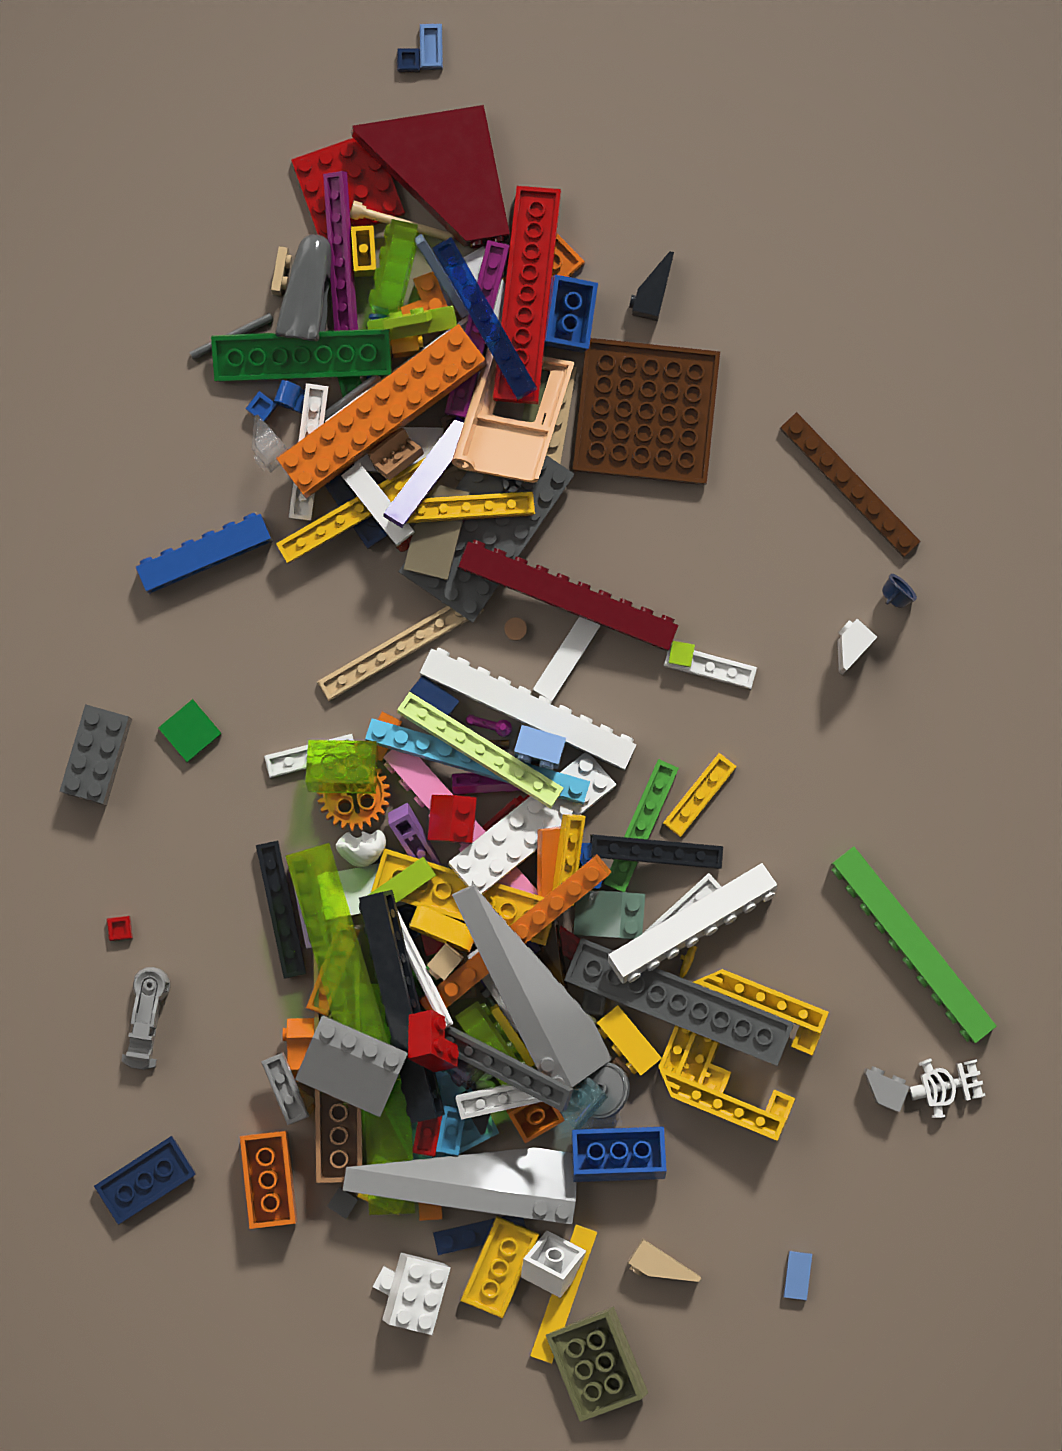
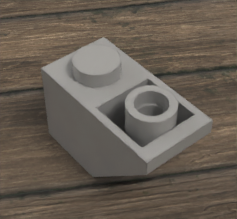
M873 1066L871 1070L865 1068L863 1073L875 1102L900 1112L910 1088L905 1085L906 1080L895 1075L890 1079L883 1076L885 1071Z

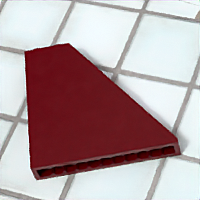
M484 105L352 126V137L464 247L479 248L484 243H487L488 240L504 243L508 239L510 232Z

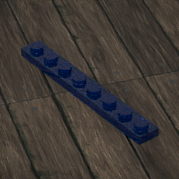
M452 237L434 246L432 249L517 400L537 390L535 383Z

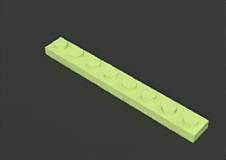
M411 692L408 693L397 709V713L550 809L564 789Z

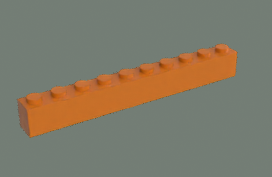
M596 854L509 927L518 934L524 944L527 943L609 876L611 870ZM479 951L436 986L446 1008L489 974ZM424 995L419 1002L426 1011L431 1010L432 1007L426 995Z

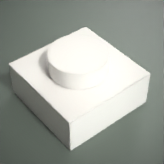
M383 1266L373 1287L389 1296L395 1271Z

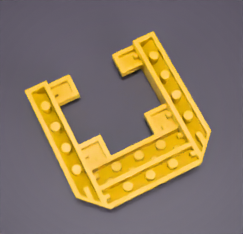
M723 969L693 981V983L799 1025L791 1047L813 1056L823 1033L829 1014L828 1011ZM675 1025L659 1064L660 1072L670 1096L778 1141L788 1121L796 1098L773 1090L766 1110H762L724 1094L732 1072L712 1064L720 1043Z

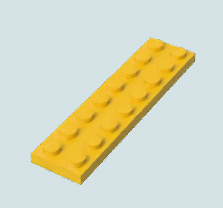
M384 848L371 892L419 859ZM428 862L437 876L401 901L414 906H424L441 914L464 921L452 894L467 888V886L453 869ZM496 883L483 894L492 905V908L499 916L503 917L508 926L544 898L500 883ZM553 921L529 941L545 946Z

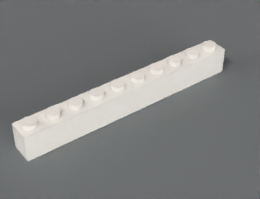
M431 648L420 671L421 676L423 675L442 686L534 729L565 737L566 744L625 771L636 747V744L633 743V738L621 734L619 737L612 733L613 729L603 724L600 727L593 725V720L584 715H580V717L572 715V710L560 705L557 708L551 705L552 701L540 695L539 698L530 695L532 691L522 686H519L517 689L510 686L511 681L503 677L493 678L489 676L491 672L482 667H478L476 670L470 667V662L458 657L455 660L449 657V652L441 648H437V650Z

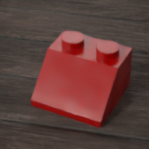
M432 795L428 840L473 844L477 797Z

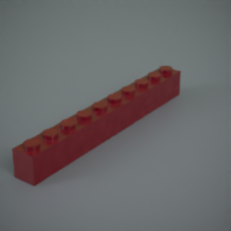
M473 539L472 543L469 541L466 543L457 566L458 569L662 650L668 651L679 626L674 623L675 619L666 615H662L661 618L653 615V610L646 607L634 608L632 607V602L620 598L619 601L611 598L612 594L606 591L599 590L598 593L590 590V585L578 581V584L569 582L570 577L557 573V576L549 574V569L543 566L536 565L535 568L527 565V560L515 556V559L506 557L507 552L494 548L493 551L486 549V544Z

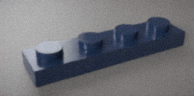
M508 1215L500 1216L503 1219H506L508 1221H511L515 1224H518L526 1228L524 1218ZM495 1218L433 1232L438 1255L484 1245Z

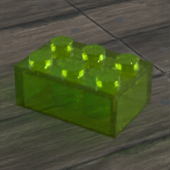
M308 740L305 780L308 792L376 794L379 754L377 741Z

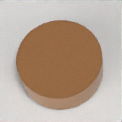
M514 617L506 622L504 631L509 639L518 641L526 635L527 626L522 619Z

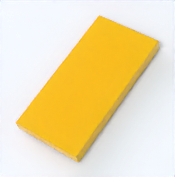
M496 1216L460 1301L503 1318L521 1278L523 1259L535 1245L539 1233Z

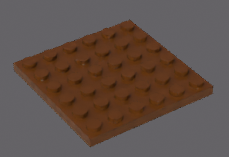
M590 338L589 349L585 351L573 471L707 485L720 351Z

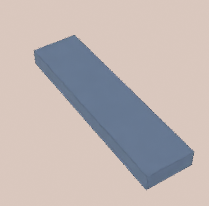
M422 234L415 238L417 247L460 317L464 318L469 315L465 303Z

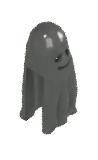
M307 235L299 244L291 268L290 281L279 313L275 331L277 337L299 338L317 342L319 341V332L326 330L327 296L331 279V246L327 238L321 235Z

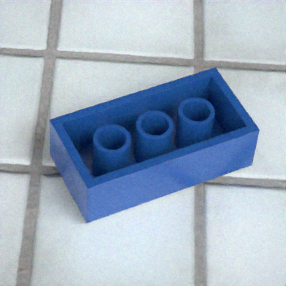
M664 1127L572 1130L573 1182L665 1179L667 1170Z

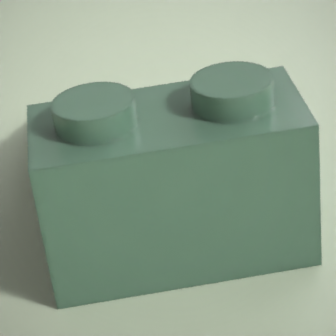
M590 890L575 904L573 934L634 940L642 935L645 894Z

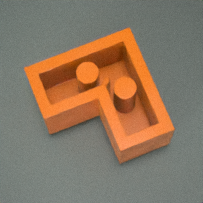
M433 271L413 279L414 287L420 300L400 307L402 314H408L411 309L423 307L424 310L448 306Z

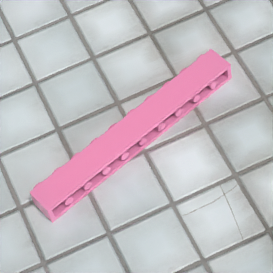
M391 750L383 757L387 761L383 765L391 774L396 772L401 777L398 782L406 791L411 789L416 794L413 799L421 808L426 806L430 810L432 795H453L420 757L396 750ZM476 820L473 842L485 833V830ZM459 843L461 845L459 851L462 852L470 844ZM517 867L497 882L537 895V889Z

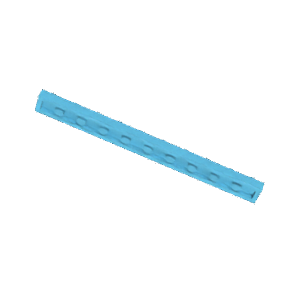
M371 719L365 742L509 783L435 736ZM525 763L564 788L558 798L584 805L590 781Z

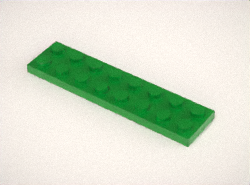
M390 329L320 331L319 341L317 342L299 338L277 337L275 333L211 336L214 381L390 375L393 373Z

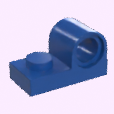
M281 380L274 402L281 407L302 414L305 390L292 382Z

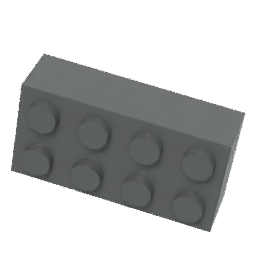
M85 704L59 792L107 806L132 718Z

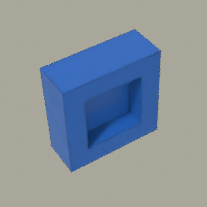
M259 391L245 409L265 423L276 409L277 404Z

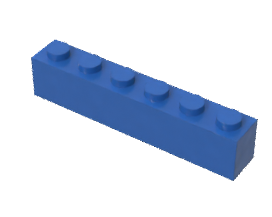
M251 513L243 517L244 521L237 524L230 522L223 526V530L216 533L214 530L206 532L202 535V539L195 542L191 539L181 544L182 547L176 550L169 548L160 553L161 556L155 559L148 557L139 562L140 565L136 566V569L146 592L151 594L273 542L261 514Z

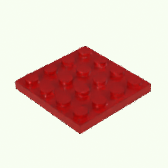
M354 138L291 159L317 234L327 238V240L323 174L340 171L347 172L350 211L355 200L362 202L366 209L394 217L405 215L392 176ZM365 217L358 220L350 218L351 227L372 226L382 223Z

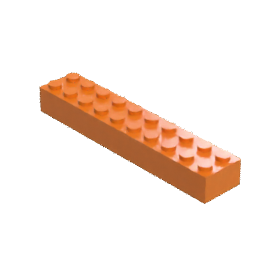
M458 324L276 459L307 499L368 454L398 429L406 426L487 366L486 359Z

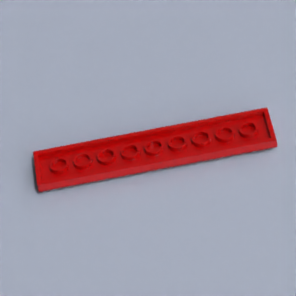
M528 186L516 187L493 393L494 401L526 404L539 403L561 189Z

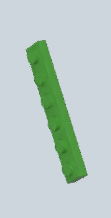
M660 759L657 760L624 837L649 838L677 774L678 767ZM614 860L610 868L611 873L606 877L604 884L625 892L638 862Z

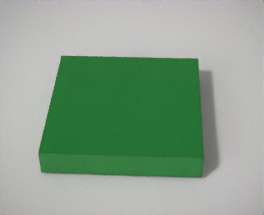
M193 699L158 727L187 763L222 734Z

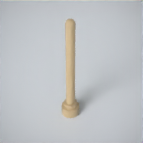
M353 201L350 211V218L358 220L365 217L452 242L454 240V236L449 232L366 209L362 202Z

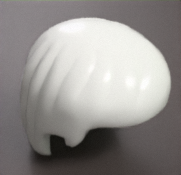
M376 830L372 834L362 831L360 837H353L350 832H346L336 843V849L353 866L367 867L381 856L386 846V837L382 831Z

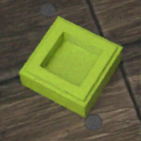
M672 641L668 663L691 667L695 645Z

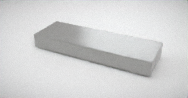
M284 1052L261 1061L287 1126L309 1117L310 1115Z

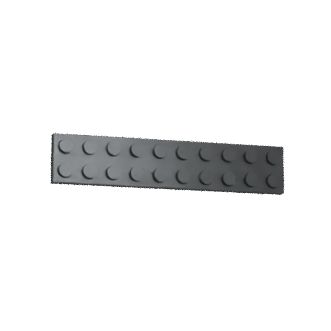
M583 938L580 939L564 979L565 981L778 1066L795 1023L658 968L651 971L647 969L640 973L641 976L631 983L627 981L622 984L608 963V955L614 951Z

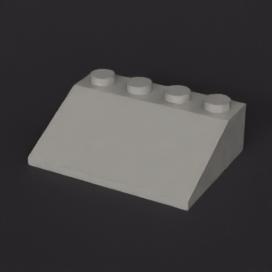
M322 1016L295 1080L380 1117L408 1052L326 1016Z

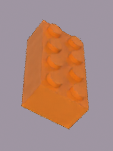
M288 1130L240 1136L249 1229L296 1224L297 1212Z

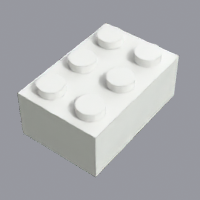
M400 1253L382 1320L392 1326L432 1335L451 1267L441 1262Z

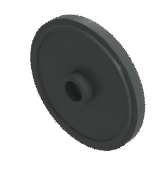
M609 1062L604 1064L577 1084L576 1098L581 1110L596 1119H606L617 1114L624 1107L629 1096L630 1084L628 1077L619 1066Z

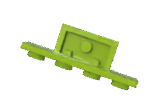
M453 306L424 310L423 307L411 309L408 314H402V311L389 313V317L367 322L368 329H390L391 340L449 330L457 325Z

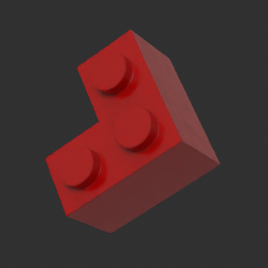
M432 1009L409 1015L408 1059L433 1072L456 1068L458 1063V1045L445 1039V1016Z

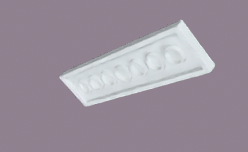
M585 752L560 772L590 781L584 805L558 798L550 809L530 796L476 839L473 844L471 843L450 860L448 865L467 887L474 885L483 895L537 851L538 829L561 826L563 814H583L614 789L616 783L589 753Z

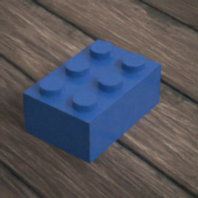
M560 275L551 277L545 346L579 353L589 349L598 283Z

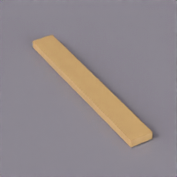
M446 606L317 682L327 700L331 701L462 625L468 619L449 606Z

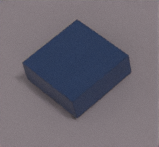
M398 48V72H420V48Z

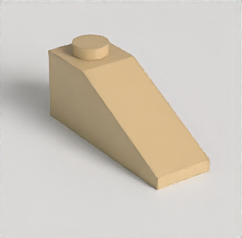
M643 1238L628 1260V1263L631 1265L629 1269L639 1276L644 1273L652 1277L695 1282L701 1280L698 1274Z

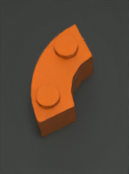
M314 1018L287 1019V1028H283V1041H287L286 1060L294 1079L314 1035Z

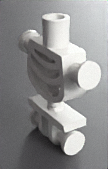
M931 1058L919 1063V1066L922 1065L925 1072L921 1075L922 1084L909 1088L912 1101L926 1098L927 1105L933 1106L934 1115H932V1118L945 1117L942 1106L949 1105L954 1101L956 1088L962 1087L965 1100H971L968 1090L970 1087H972L974 1094L972 1099L986 1096L981 1088L983 1081H978L976 1076L981 1074L976 1068L975 1062H977V1059L963 1062L964 1065H967L968 1073L964 1074L962 1063H957L956 1067L959 1075L957 1079H953L946 1069H933ZM938 1072L944 1073L948 1081H943ZM930 1075H933L939 1083H935ZM972 1077L973 1083L967 1084L966 1078ZM949 1089H950V1090H951L950 1096H949V1098L945 1101V1098H946V1090H949ZM941 1091L939 1102H937V1093Z

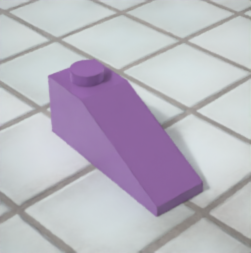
M406 803L389 812V826L407 854L418 859L424 857L426 861L442 866L410 805Z

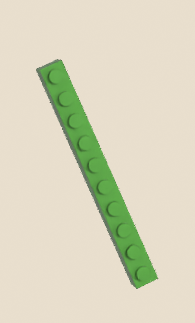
M854 846L831 863L833 866L831 871L839 881L841 879L845 881L848 885L845 887L852 898L857 897L860 900L862 911L867 916L871 914L876 921L874 926L881 934L884 932L890 938L888 941L889 945L895 952L900 951L902 953L904 964L910 970L914 969L919 976L916 978L924 988L929 987L933 992L930 995L938 1006L941 1004L947 1010L945 1013L946 1017L952 1024L957 1023L962 1029L959 1033L967 1042L971 1040L972 1043H977L997 1027Z

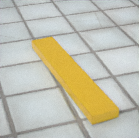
M533 492L425 498L407 523L535 515Z
M575 1225L570 1243L586 1250V1254L572 1284L561 1297L551 1294L530 1354L531 1357L552 1364L554 1355L546 1334L564 1327L567 1322L597 1231Z

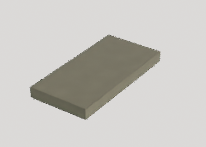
M435 484L426 498L468 496L470 492ZM463 520L415 523V533L412 534L404 570L448 581Z

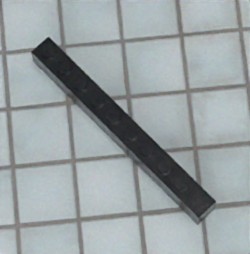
M393 890L359 897V911L363 915L365 923L364 932L369 940V954L375 966V979L379 983L380 1001L384 1005L386 1013L385 1023L389 1027L391 1035L390 1044L408 1052L409 1015L419 1013L421 1009ZM407 1054L399 1074L402 1082L401 1091L405 1095L407 1104L406 1113L411 1123L445 1115L436 1073L408 1059Z

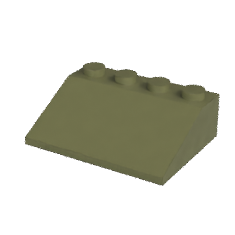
M614 1306L546 1334L580 1422L641 1400L648 1394Z

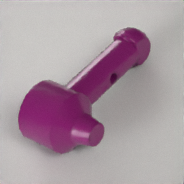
M468 715L466 717L468 725L494 730L501 737H507L512 732L511 723L504 719L495 722L475 717V715Z

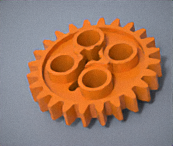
M354 757L353 763H349L348 759L345 758V765H341L337 761V769L329 766L331 774H322L326 782L318 783L323 790H318L317 795L323 798L317 801L318 804L325 805L320 809L321 812H329L326 815V819L334 818V826L341 822L342 830L347 825H350L351 831H354L355 825H358L362 831L363 824L365 823L372 827V819L379 822L378 813L385 815L382 807H389V803L384 800L391 798V794L385 792L390 789V785L383 784L387 777H379L382 770L379 768L374 771V763L366 766V759H363L361 764H358L356 757ZM349 775L352 776L355 791L358 793L359 813L355 812L348 780ZM361 776L369 779L368 783L364 786L356 783L357 779ZM339 781L347 784L346 788L342 791L334 788L335 784ZM365 798H371L374 801L370 807H363L361 802ZM349 803L351 809L348 812H341L339 810L340 805Z

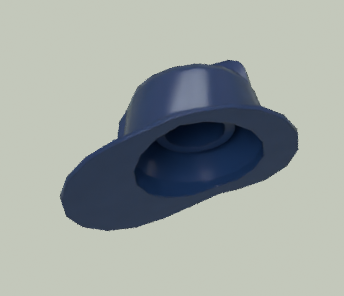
M895 574L888 576L889 578L882 588L883 595L887 599V605L891 603L895 607L903 608L917 599L913 589L902 578Z

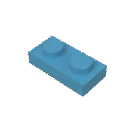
M444 1105L445 1115L442 1116L436 1151L459 1155L465 1119L461 1120L458 1108Z

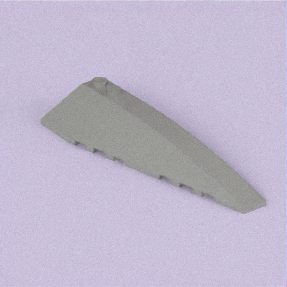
M471 885L452 894L491 978L538 1071L572 1088L612 1060L593 1019L569 995L564 986L553 977L549 969L533 951L522 942L518 934L507 925L503 917L499 916L474 885Z
M530 1147L346 1167L342 1190L439 1206L572 1224L577 1182H573L572 1153Z

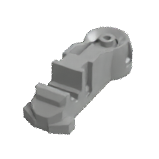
M146 967L134 976L132 989L136 998L131 1018L133 1030L129 1033L130 1044L127 1054H122V1062L131 1068L145 1070L156 1067L157 1059L152 1058L160 1005L161 1001L166 998L170 991V980L163 970L156 967Z

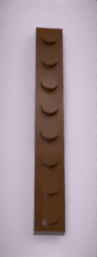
M797 412L780 427L782 432L903 558L921 542Z

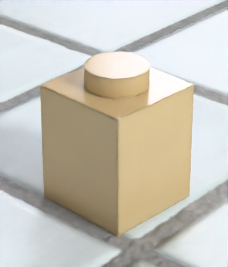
M446 942L427 964L430 968L428 972L438 980L440 977L445 980L464 957Z

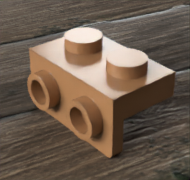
M401 427L372 449L368 456L374 468L390 481L421 457L424 452L418 444L409 438L406 430Z

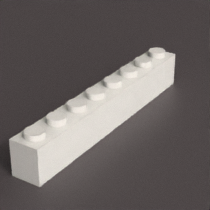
M763 863L610 953L608 955V963L622 984L627 981L631 983L641 976L640 973L645 970L651 971L658 967L660 961L665 958L672 959L678 955L679 950L685 946L687 948L692 947L699 941L700 937L712 935L718 930L717 927L720 925L732 923L740 913L752 911L756 907L755 904L760 901L766 902L775 896L777 884Z

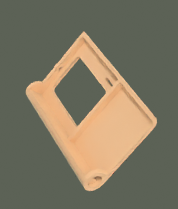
M495 341L488 346L485 355L487 366L480 371L452 458V464L463 470L535 483L539 480L574 362L543 357L542 370L549 371L550 375L534 422L495 416L493 412L497 401L493 400L499 348V341Z

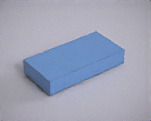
M420 24L421 70L443 69L442 24Z
M789 1251L783 1297L807 1300L812 1262L811 1253Z

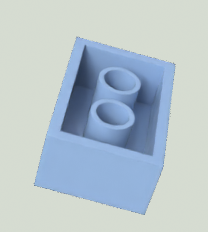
M522 725L515 746L514 757L525 763H537L540 767L553 770V768L558 769L566 738Z

